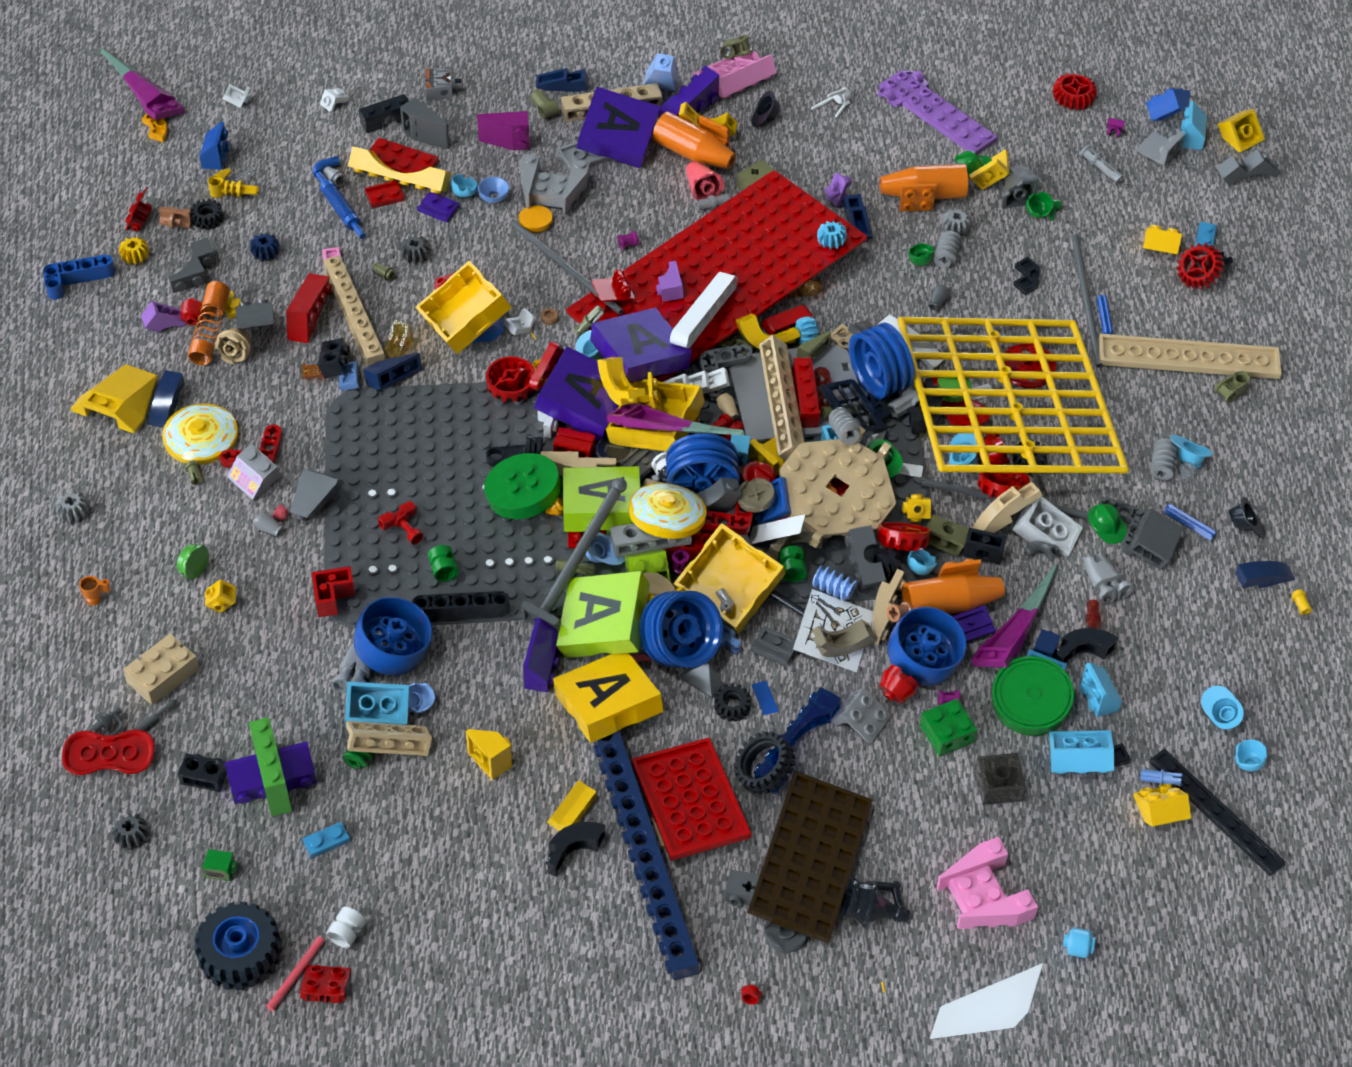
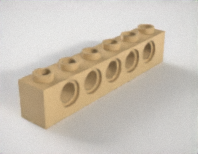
M658 83L610 90L660 107L662 106V95ZM594 92L561 97V110L565 122L586 118Z

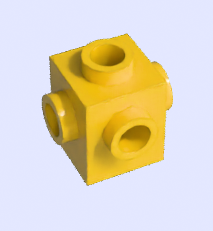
M911 494V497H906V502H903L902 512L906 513L905 516L910 518L912 522L931 519V499L929 497H922V494Z
M221 579L212 586H209L205 591V606L214 611L222 613L236 603V586Z

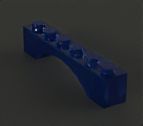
M820 687L817 693H812L807 706L801 707L797 719L789 723L787 732L780 736L792 747L809 730L830 723L833 716L840 709L842 698ZM778 747L770 748L765 755L763 763H759L755 767L753 772L755 779L764 777L774 768L779 757ZM777 785V790L773 792L770 789V792L775 795L781 787Z

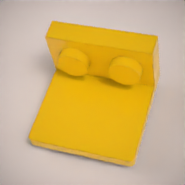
M1006 149L993 156L991 162L970 174V180L981 190L1009 175V159Z
M648 372L649 395L639 397L636 403L645 404L662 411V406L659 404L662 403L661 392H657L658 382L657 378H653L652 372Z
M775 437L764 444L759 443L756 439L750 441L749 458L752 461L770 465L775 475L778 476L785 460L778 456Z

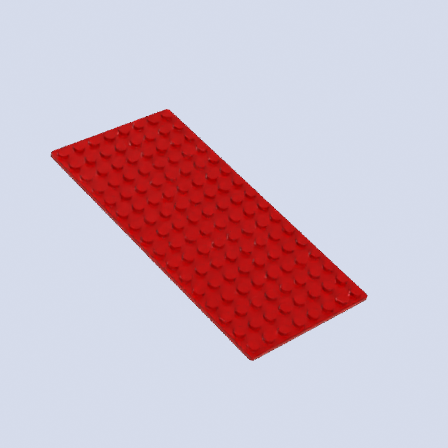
M773 170L623 270L635 299L614 301L624 310L621 315H618L604 302H600V299L592 292L566 309V313L580 324L584 316L588 315L597 305L604 309V314L596 322L656 308L674 329L719 272L737 276V286L733 293L689 347L692 351L690 364L699 358L703 352L712 349L738 331L735 320L749 314L758 317L867 240V235L783 175ZM826 221L829 223L833 221L835 223L841 222L845 226L847 233L844 246H839L838 249L833 247L831 250L829 247L823 248V245L819 244L817 231L821 224H826ZM676 261L684 298L663 302L661 295L657 294L656 285H659L658 277L663 276L668 271L669 262ZM679 371L669 374L653 376V378H657V381L663 382Z

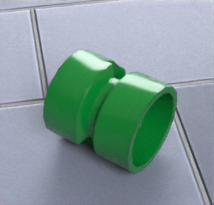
M438 545L428 552L434 578L437 581H450L458 575L459 570L450 546Z
M799 546L783 548L780 551V564L784 566L786 573L783 580L799 582L805 579L807 570L803 548Z

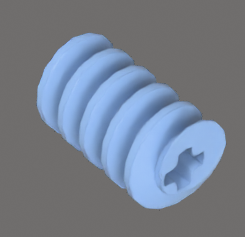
M821 565L813 578V586L815 588L820 586L821 591L826 590L828 594L833 593V596L836 598L840 596L842 601L850 599L858 581L855 580L851 584V577L848 576L843 580V573L836 577L837 570L830 574V567L828 566L825 570H822L823 565Z

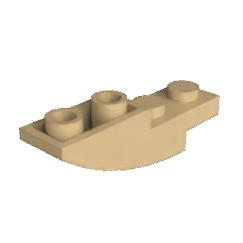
M541 451V455L548 457L555 463L561 476H563V468L616 467V458H579L578 452Z
M1033 482L1018 491L1011 487L983 511L972 528L995 533L1013 522L1010 517L1011 515L1019 512L1022 508L1035 502L1043 495Z
M899 569L896 570L890 584L882 581L876 596L872 615V631L877 639L874 642L875 645H879L881 640L885 641L889 632L887 627L889 624L893 625L894 623L887 616V608L889 605L895 604L898 597L895 594L897 590H902L903 583H905L903 579L904 571Z

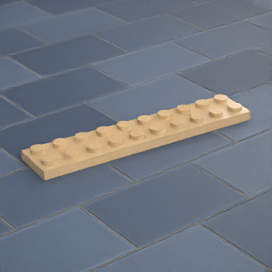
M1099 334L1098 338L1100 363L1105 366L1233 375L1238 371H1244L1250 377L1280 379L1281 377L1279 347Z

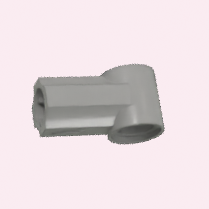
M914 387L907 388L901 397L888 404V407L893 411V418H898L907 413L909 408L921 406Z

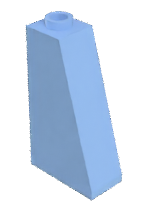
M657 53L646 70L644 85L658 83L659 89L676 91L679 76L674 56Z

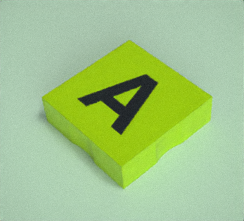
M639 466L563 468L564 532L586 531L612 488L613 480L616 478L625 479L627 489L620 493V497L600 530H610L611 527L633 524L628 509L631 496L640 488Z
M637 571L570 579L556 644L565 658L586 657L602 653L621 654L639 652L641 641L639 624L642 612L647 605L650 583L643 573Z

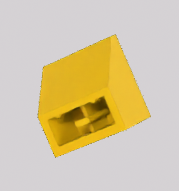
M1150 225V228L1147 227L1145 230L1142 248L1178 254L1182 234L1178 233V229L1167 228V231L1161 230V226Z
M1172 784L1159 785V788L1154 789L1150 787L1141 788L1140 792L1133 793L1144 822L1152 827L1191 819L1188 794Z

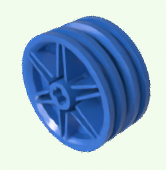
M884 322L857 333L850 338L849 357L853 371L863 389L867 393L873 394L875 399H883L913 384L915 369L912 355L904 338L894 326Z
M706 433L689 435L674 442L666 452V478L668 484L682 486L695 494L711 487L720 477L737 479L740 484L737 449L732 442L724 437Z
M697 591L663 592L652 598L642 612L639 624L640 640L647 655L654 662L662 666L698 667L713 658L719 649L723 636L722 618L715 603L703 593Z

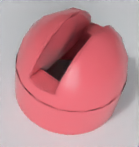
M279 504L272 517L283 521L288 516V510Z

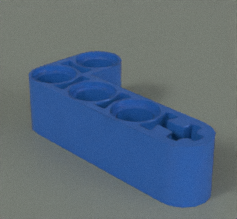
M110 255L48 264L43 268L46 290L49 298L53 300L63 297L64 285L109 278L116 272Z

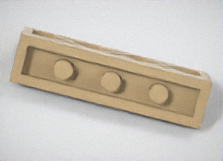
M347 721L346 728L350 734L347 743L348 751L428 756L432 737L426 726Z

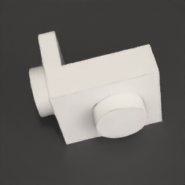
M229 84L222 99L241 108L243 102L247 103L251 94L248 93L250 87L247 86L246 90L243 91Z
M340 88L325 89L320 105L332 112L336 103H347L349 96Z
M522 309L519 317L505 319L503 325L514 335L529 333L535 317L528 310Z
M538 411V421L544 422V437L551 438L553 431H557L558 421Z

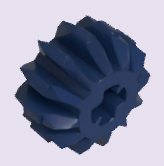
M269 232L266 234L261 233L260 236L255 235L254 239H251L250 251L255 259L259 258L261 262L264 259L269 261L270 258L275 259L276 255L279 254L280 243L275 235H270Z

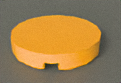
M530 206L529 209L524 208L519 214V224L528 229L529 232L545 231L553 223L552 212L544 206Z

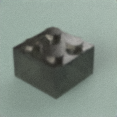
M1018 753L977 757L974 771L982 805L1024 800L1027 788Z

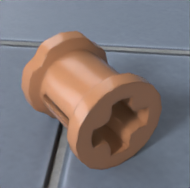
M902 602L900 605L891 604L887 608V616L890 621L897 622L907 612L913 610L908 602Z

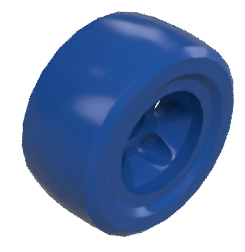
M398 597L380 598L369 604L359 617L353 637L354 648L361 661L376 672L386 675L406 674L418 667L428 652L432 638V627L427 615L416 604ZM382 642H386L389 646H384ZM397 645H402L403 649L398 648Z
M933 607L915 608L907 612L893 628L887 646L888 657L892 665L901 668V672L905 673L908 677L912 676L919 685H938L951 677L960 666L965 655L966 637L962 627L948 613ZM912 638H916L917 641L914 642V641H912L911 639H912ZM914 650H918L920 655H916ZM927 656L933 657L934 661L928 660Z

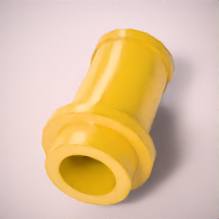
M1302 589L1292 593V601L1296 603L1300 615H1306L1312 612V608L1306 598L1307 593Z

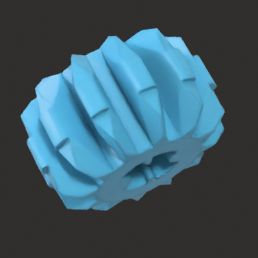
M826 221V224H821L817 231L819 244L823 245V248L829 247L830 250L833 247L838 249L839 246H844L847 239L845 226L841 222L835 223V221L831 223Z
M803 317L796 321L795 328L799 330L801 336L797 338L799 345L818 336V326L813 317Z

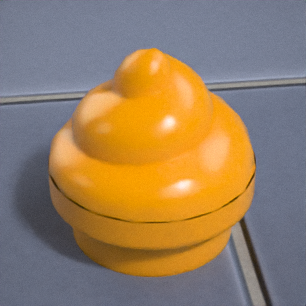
M558 497L546 509V514L555 516L563 514V501L561 498Z

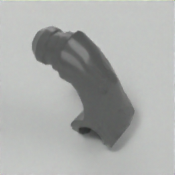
M1030 542L1024 549V554L1028 557L1039 551L1047 554L1049 561L1055 559L1054 554L1060 555V549L1057 545L1045 542Z

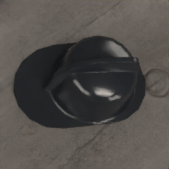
M773 91L765 92L760 98L751 119L752 126H759L764 121L770 122L778 115L780 103L775 99Z
M1242 497L1241 503L1229 510L1233 524L1242 531L1253 530L1258 537L1264 538L1266 534L1263 524L1254 512L1249 500L1246 497Z

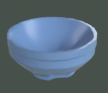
M488 177L479 183L478 193L486 202L497 203L508 196L509 185L500 177ZM493 193L499 195L496 198L489 197V195Z

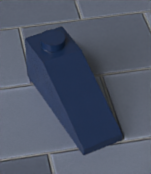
M416 352L378 361L364 368L366 384L377 390H382L422 370L420 353Z

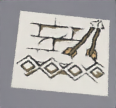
M812 589L793 649L857 672L864 648L838 657L822 656L813 640L815 636L812 630L820 626L827 631H839L860 619L871 625L873 611Z

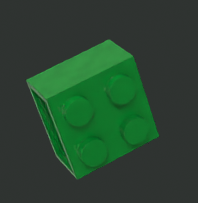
M958 699L921 714L919 726L939 757L975 742L977 728Z

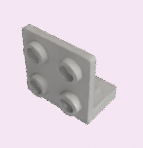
M1179 131L1175 136L1172 135L1168 139L1156 132H1152L1137 147L1136 151L1165 166L1182 148L1185 133Z
M861 688L849 695L831 721L836 726L848 723L870 744L890 719L891 714L865 688Z

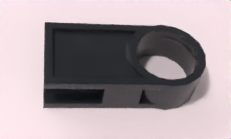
M523 445L491 447L486 451V461L490 466L495 467L498 463L509 457L524 454ZM492 454H499L502 456L501 458L496 460L489 458Z

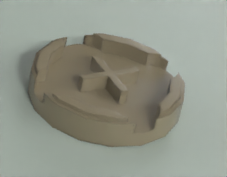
M754 478L753 481L748 482L747 480L740 486L742 495L738 499V504L742 509L754 513L762 512L774 503L775 490L769 481Z

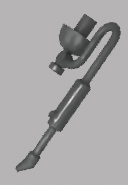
M170 700L165 707L156 714L150 715L135 729L145 731L158 720L162 713L173 707L178 700ZM116 706L115 710L109 715L107 713L95 715L98 722L91 726V729L96 733L102 728L109 731L114 720L115 723H119V727L110 735L118 734L123 729V721L119 715L122 713L120 707Z

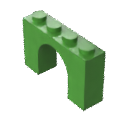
M267 717L248 722L271 817L292 812L270 719Z

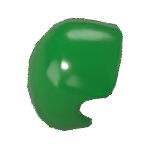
M1044 191L1036 194L1033 193L1026 201V209L1029 215L1035 218L1046 217L1054 208V201L1051 195Z
M919 243L909 248L908 257L910 262L921 267L930 264L934 258L933 246Z

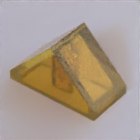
M394 319L383 351L384 354L395 358L402 356L413 343L411 325Z

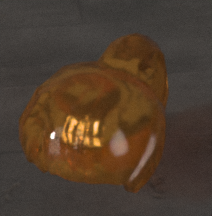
M811 279L793 291L791 295L796 298L815 296L821 292L822 284L820 280Z

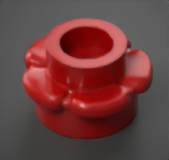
M749 984L741 989V998L746 1004L755 1005L762 998V992L759 991L756 985Z

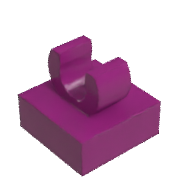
M1108 118L1107 135L1109 136L1110 132L1114 130L1117 132L1116 137L1118 138L1120 131L1123 132L1125 121Z

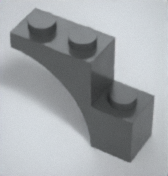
M1258 149L1243 160L1231 155L1216 167L1222 178L1230 185L1251 175L1268 174L1277 177L1281 174L1277 168L1279 167L1278 163L1274 159H1270L1266 152L1262 153Z
M208 238L192 242V257L189 263L181 271L168 277L173 293L207 283L203 267L216 263L215 253Z

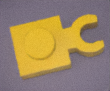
M230 291L225 308V313L229 319L236 317L235 307H239V303H242L239 298L235 299L233 291Z

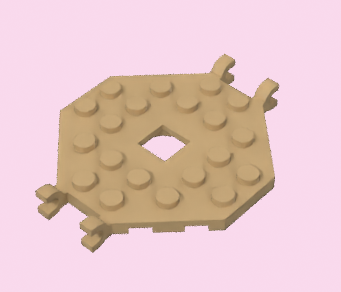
M860 427L859 441L851 445L842 443L840 439L800 443L780 468V477L786 478L791 508L788 518L805 514L803 526L814 532L809 544L814 548H817L823 538H831L832 535L846 536L849 529L872 525L873 532L876 533L879 524L885 521L896 505L884 461L891 445L884 442L878 453L870 450L859 443L866 431L862 427ZM833 478L840 479L849 486L842 497L826 488Z

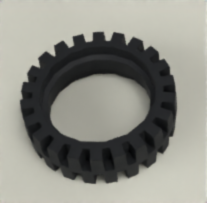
M764 731L762 734H755L756 738L751 736L749 743L744 742L742 744L744 749L740 748L738 750L740 756L735 757L737 763H734L736 778L747 789L758 794H763V792L768 794L770 789L774 792L777 790V785L780 787L784 785L782 780L785 779L787 781L789 779L787 774H792L793 772L790 766H795V761L793 760L795 759V754L791 745L777 733ZM778 747L779 757L771 772L764 777L752 779L750 777V768L757 755L767 748Z

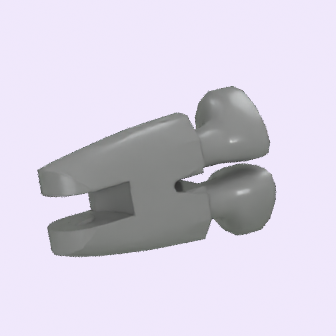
M1102 553L1096 554L1095 560L1091 556L1083 559L1085 570L1094 589L1100 591L1099 599L1102 603L1110 604L1115 599L1118 601L1123 600L1133 592L1134 586L1129 581L1121 582L1122 576Z
M354 642L339 666L340 674L332 679L331 688L335 692L345 693L347 681L350 682V678H352L351 682H365L369 678L371 668L358 657L354 648Z

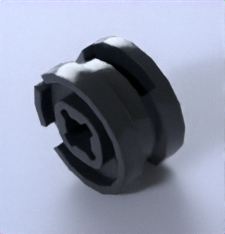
M527 434L526 439L528 440L525 442V453L541 455V451H543V436L533 437V435Z
M888 548L882 553L875 554L873 557L874 563H882L886 579L891 574L894 575L897 569L901 570V563L899 559L895 558L897 554Z

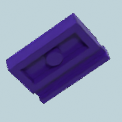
M429 192L422 200L421 205L417 206V211L447 223L449 218L459 209L460 204L459 202Z
M985 605L953 616L964 631L966 643L996 632V628L992 624L993 622Z

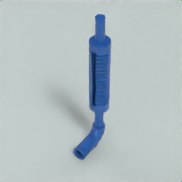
M336 155L328 159L319 160L313 166L312 173L321 183V192L349 230L354 229L360 239L365 238L366 234L359 226L360 218L332 180H327L323 175V170L326 167L334 168L340 166L339 157Z

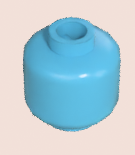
M1072 928L1070 933L1064 936L1063 947H1067V953L1070 956L1088 958L1094 952L1096 937L1092 936L1090 930Z

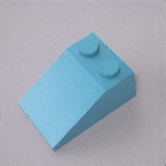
M347 681L344 728H346L347 721L407 725L409 685Z

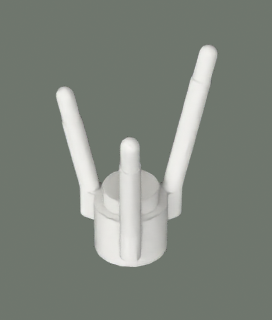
M844 87L841 90L828 94V99L816 104L811 109L814 110L835 99L838 104H843L835 115L837 118L845 107L850 104L851 92Z

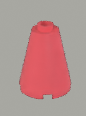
M696 161L687 165L686 175L692 195L696 200L708 198L710 195L718 196L721 191L723 192L724 181L718 173Z

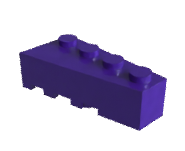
M705 65L701 69L702 73L699 75L695 74L688 86L683 85L677 96L673 95L660 107L658 120L667 111L679 116L680 106L684 102H687L697 113L704 111L706 107L715 103L719 98V74Z

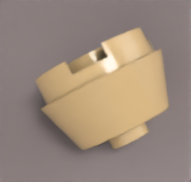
M231 328L217 336L215 350L218 349V352L221 354L220 358L230 364L242 362L250 354L251 338L243 329Z

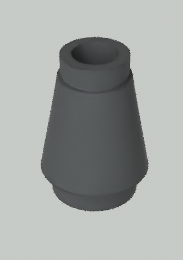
M942 284L934 287L928 307L937 311L949 298V288Z

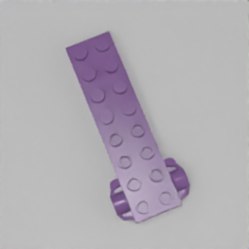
M901 70L879 84L878 96L880 98L885 97L887 103L894 107L903 105L966 151L971 150L979 154L997 141L998 137L930 90L928 88L929 83L919 70L915 72Z

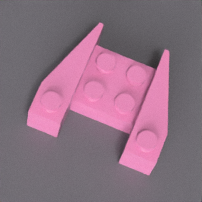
M999 837L980 843L939 876L937 890L949 887L963 913L959 916L958 929H968L976 926H1017L1035 919L1038 906L1029 890L1027 889L1006 897L992 873L993 870L1004 867L1008 857V852Z

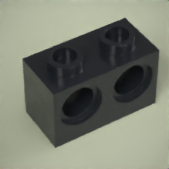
M343 338L322 343L317 365L324 378L345 374L346 366H348V356L351 351Z
M186 753L178 771L180 784L221 792L227 776L224 763L226 761L220 758H208L200 754Z

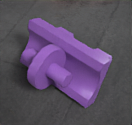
M837 172L833 176L831 185L826 186V199L833 202L836 208L841 206L844 196H847L846 190L847 187L851 186L852 179L848 176H842Z

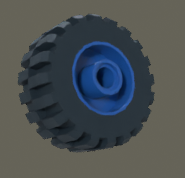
M234 902L227 903V907L222 908L220 906L216 908L214 914L210 912L205 917L206 922L202 921L198 927L199 932L195 934L194 939L197 959L205 977L211 979L212 983L216 986H220L222 983L223 988L231 990L232 987H236V990H243V986L249 985V988L256 986L255 982L259 980L261 983L267 979L268 973L273 974L276 970L275 964L280 962L282 943L279 930L273 916H270L269 912L264 908L260 910L259 905L252 903L249 906L247 902H240L237 905Z

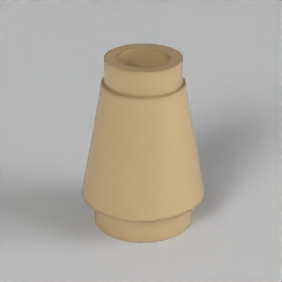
M728 393L717 397L716 406L723 414H728L732 421L736 420L739 414L733 397Z

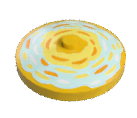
M205 403L194 404L178 410L167 420L163 428L162 437L165 449L174 459L182 463L195 460L200 465L220 460L219 457L222 451L234 448L238 440V426L233 415L223 407Z
M655 483L639 488L631 496L628 509L629 516L637 527L648 534L667 539L685 538L697 533L703 527L707 514L706 506L697 494L682 486L668 483Z

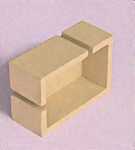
M170 633L140 656V661L136 659L126 666L123 672L126 682L153 706L197 672L199 665L196 655L187 647L182 646V643Z

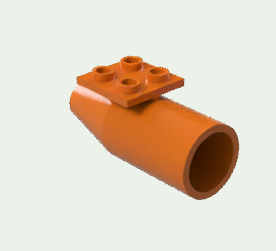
M669 111L662 114L653 131V141L693 162L696 161L704 165L730 169L734 165L736 154L730 149L729 129L726 126L720 125L710 118H705L701 115L699 117V127Z
M965 164L913 166L881 176L879 188L881 194L900 197L899 212L933 210L934 200L967 197L968 173Z
M966 559L960 563H945L937 578L903 583L902 600L903 602L910 603L913 609L933 607L949 615H954L981 607L1004 597L1005 588L1001 577L979 575L978 569L981 565V559Z

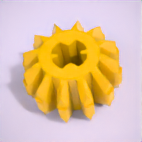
M132 236L131 239L125 238V241L120 242L119 254L123 262H127L128 265L133 262L136 265L137 262L143 263V260L148 259L150 250L145 239H141L140 236L137 238Z

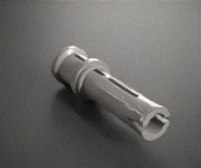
M1090 144L1081 150L1080 157L1087 159L1091 166L1099 168L1116 184L1123 181L1124 175L1106 162L1102 154L1094 151Z

